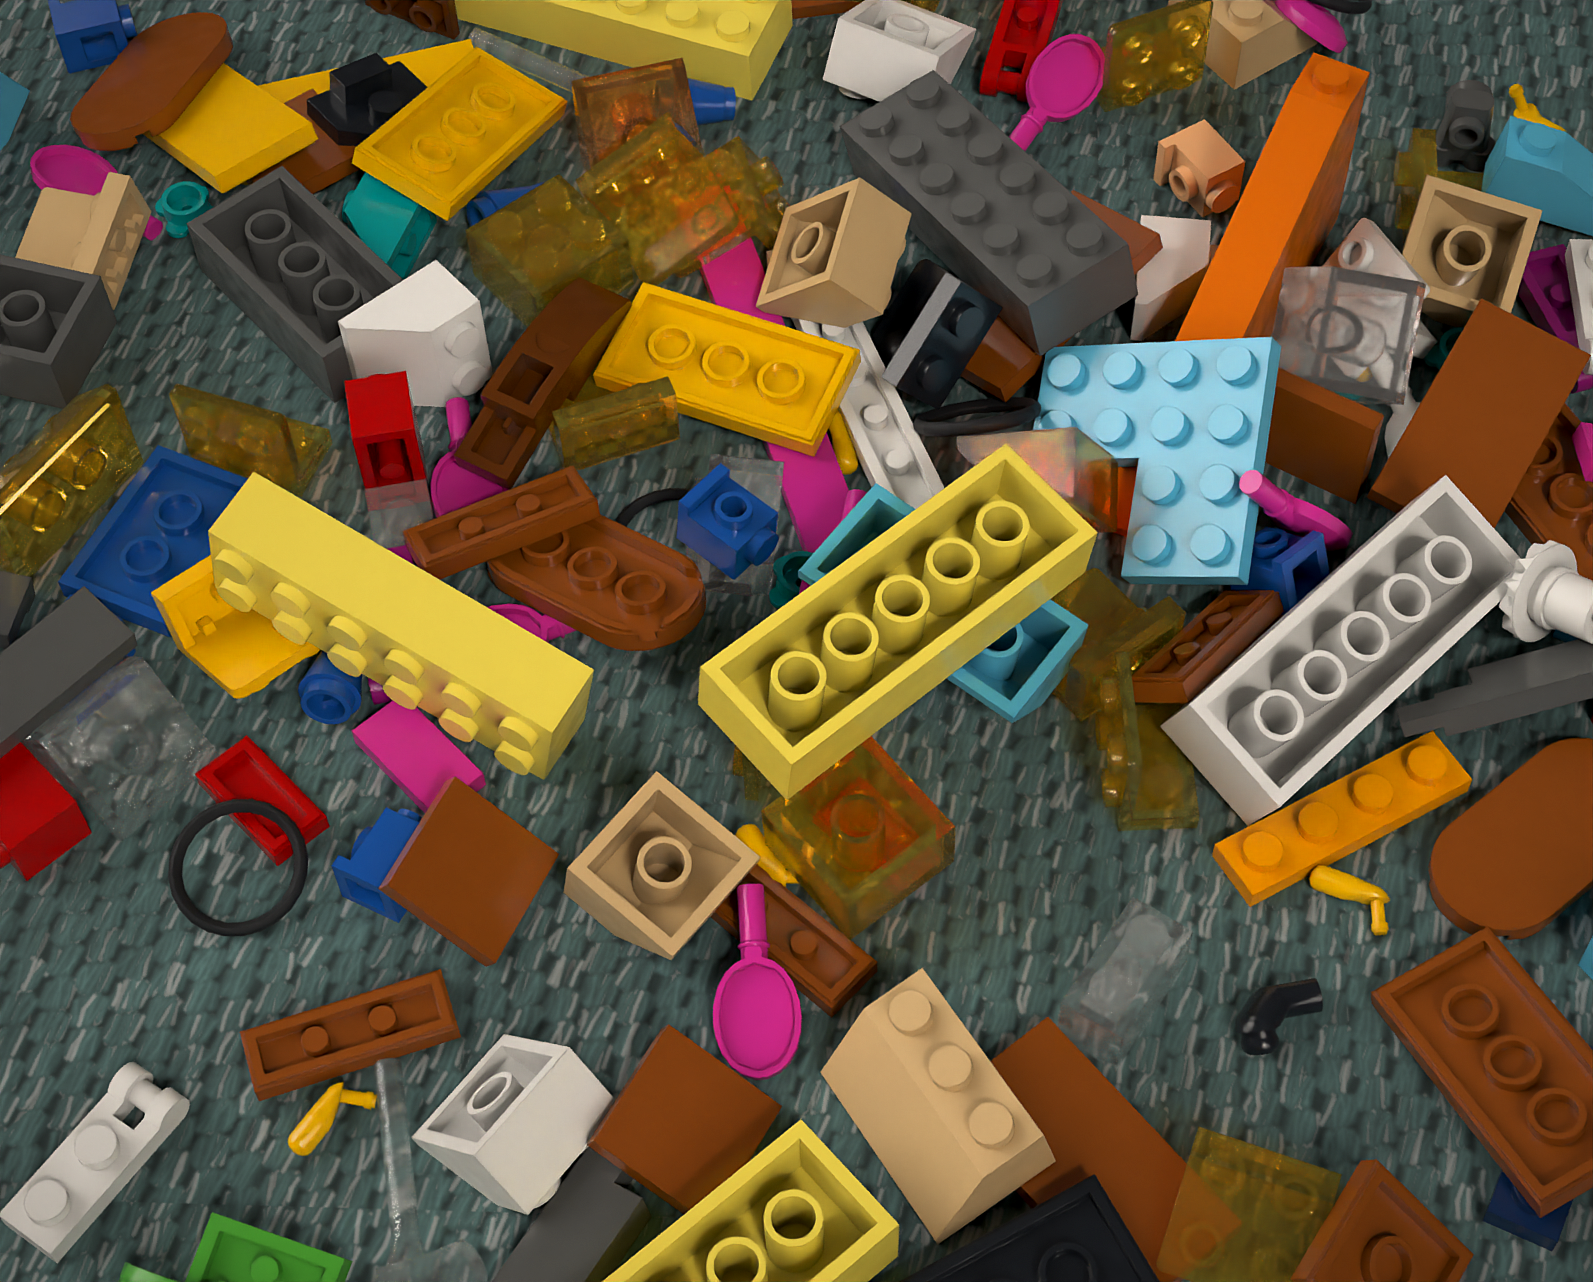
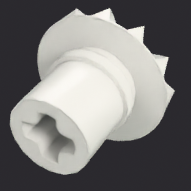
M1552 540L1545 544L1533 543L1528 549L1526 558L1515 561V572L1512 578L1504 581L1508 589L1507 594L1499 604V608L1505 613L1502 620V628L1511 632L1513 637L1525 642L1538 641L1552 630H1559L1593 644V580L1582 577L1577 573L1576 558L1569 547Z

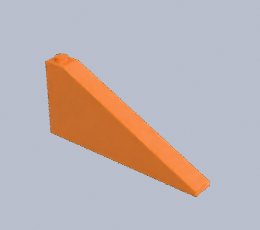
M1313 52L1285 100L1175 341L1270 337L1338 219L1370 72ZM1116 467L1093 517V524L1127 537L1137 467Z

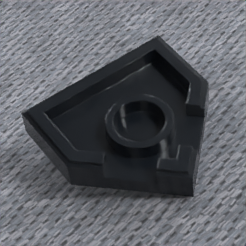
M374 53L330 71V90L306 99L307 115L339 146H358L423 92L427 86L400 61L389 65L377 53Z

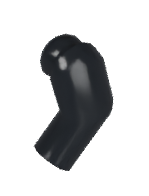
M1311 978L1262 987L1253 992L1235 1019V1031L1241 1033V1047L1243 1051L1248 1055L1254 1056L1272 1053L1279 1047L1280 1043L1276 1034V1028L1281 1026L1284 1018L1322 1012L1323 999L1317 979Z

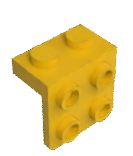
M211 555L151 592L177 648L233 698H245L252 693L264 689L273 679L303 659L311 657L321 650L307 641L305 644L300 645L288 640L274 628L270 619L253 609L249 612H242L225 602L218 594L217 588H215Z

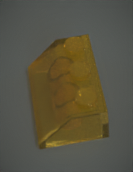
M104 384L75 396L58 414L52 416L46 422L43 429L18 454L10 457L0 471L1 571L32 577L144 463L116 388Z

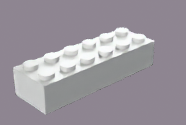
M1445 475L1407 504L1235 658L1189 703H1185L1160 727L1245 824L1249 826L1280 808L1494 608L1507 594L1508 586L1504 581L1512 578L1515 572V561L1521 558Z

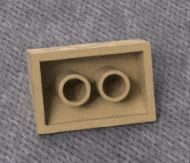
M923 968L862 1010L820 1072L937 1244L943 1242L1056 1162L1041 1130Z

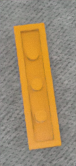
M1432 730L1221 840L1214 845L1212 857L1249 907L1310 876L1312 870L1318 865L1328 866L1468 792L1472 778Z

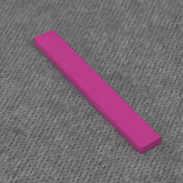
M730 188L679 200V216L711 303L785 326L782 316L764 313L756 307L766 274L733 189ZM827 432L814 457L762 440L802 550L814 553L841 523L846 496L849 491Z

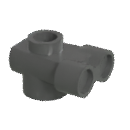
M1463 80L1449 88L1446 95L1445 114L1439 129L1432 130L1427 137L1423 155L1429 164L1436 167H1445L1452 163H1459L1471 171H1484L1485 163L1496 144L1494 139L1490 137L1494 97L1491 89L1486 84L1476 80Z

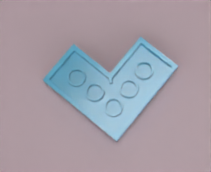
M1273 337L1054 347L1046 352L1038 397L1041 412L1035 418L1028 460L1037 468L1137 467L1121 577L1130 584L1248 585L1259 505L1241 491L1239 481L1242 475L1249 470H1257L1261 474L1264 473L1281 346Z

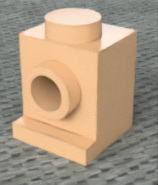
M1204 119L1158 141L1153 180L1159 186L1169 182L1175 196L1182 202L1187 201L1201 217H1204L1212 212H1224L1235 201L1239 200L1245 160Z

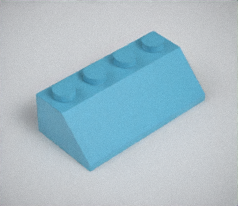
M875 483L799 569L798 577L810 586L915 509ZM1050 599L946 679L1009 722L1014 723L1039 708L1077 662L1089 625Z

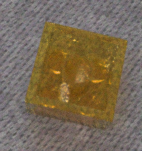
M560 174L466 229L474 276L527 328L548 303L578 277L616 294L634 285L629 239Z
M872 736L791 798L786 800L781 795L761 810L765 845L849 940H852L954 862L955 826Z

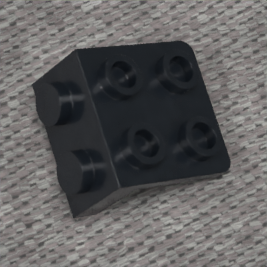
M929 259L919 261L871 337L886 368L881 377L896 388L939 410L1003 307Z

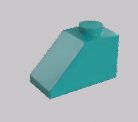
M367 172L364 173L356 189L348 192L342 208V218L347 223L348 228L403 280L410 274L437 223L436 214Z

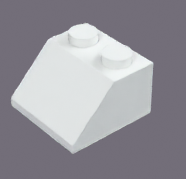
M865 0L838 18L823 80L838 85L840 92L846 96L856 99L871 98L879 102L932 70L951 84L974 39L976 29L902 0Z
M437 260L338 321L352 379L365 378L374 374L406 371L414 406L445 407L446 402L452 398L469 396L476 393L493 376L480 301Z
M503 1034L411 1138L417 1145L496 1205L529 1215L534 1208L546 1203L557 1192L561 1183L560 1177L576 1158L589 1147L587 1146L588 1141L614 1103L615 1098L570 1047Z

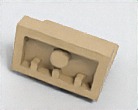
M108 172L102 191L95 196L46 187L40 193L15 258L101 276L112 309L115 310L152 211L129 175Z

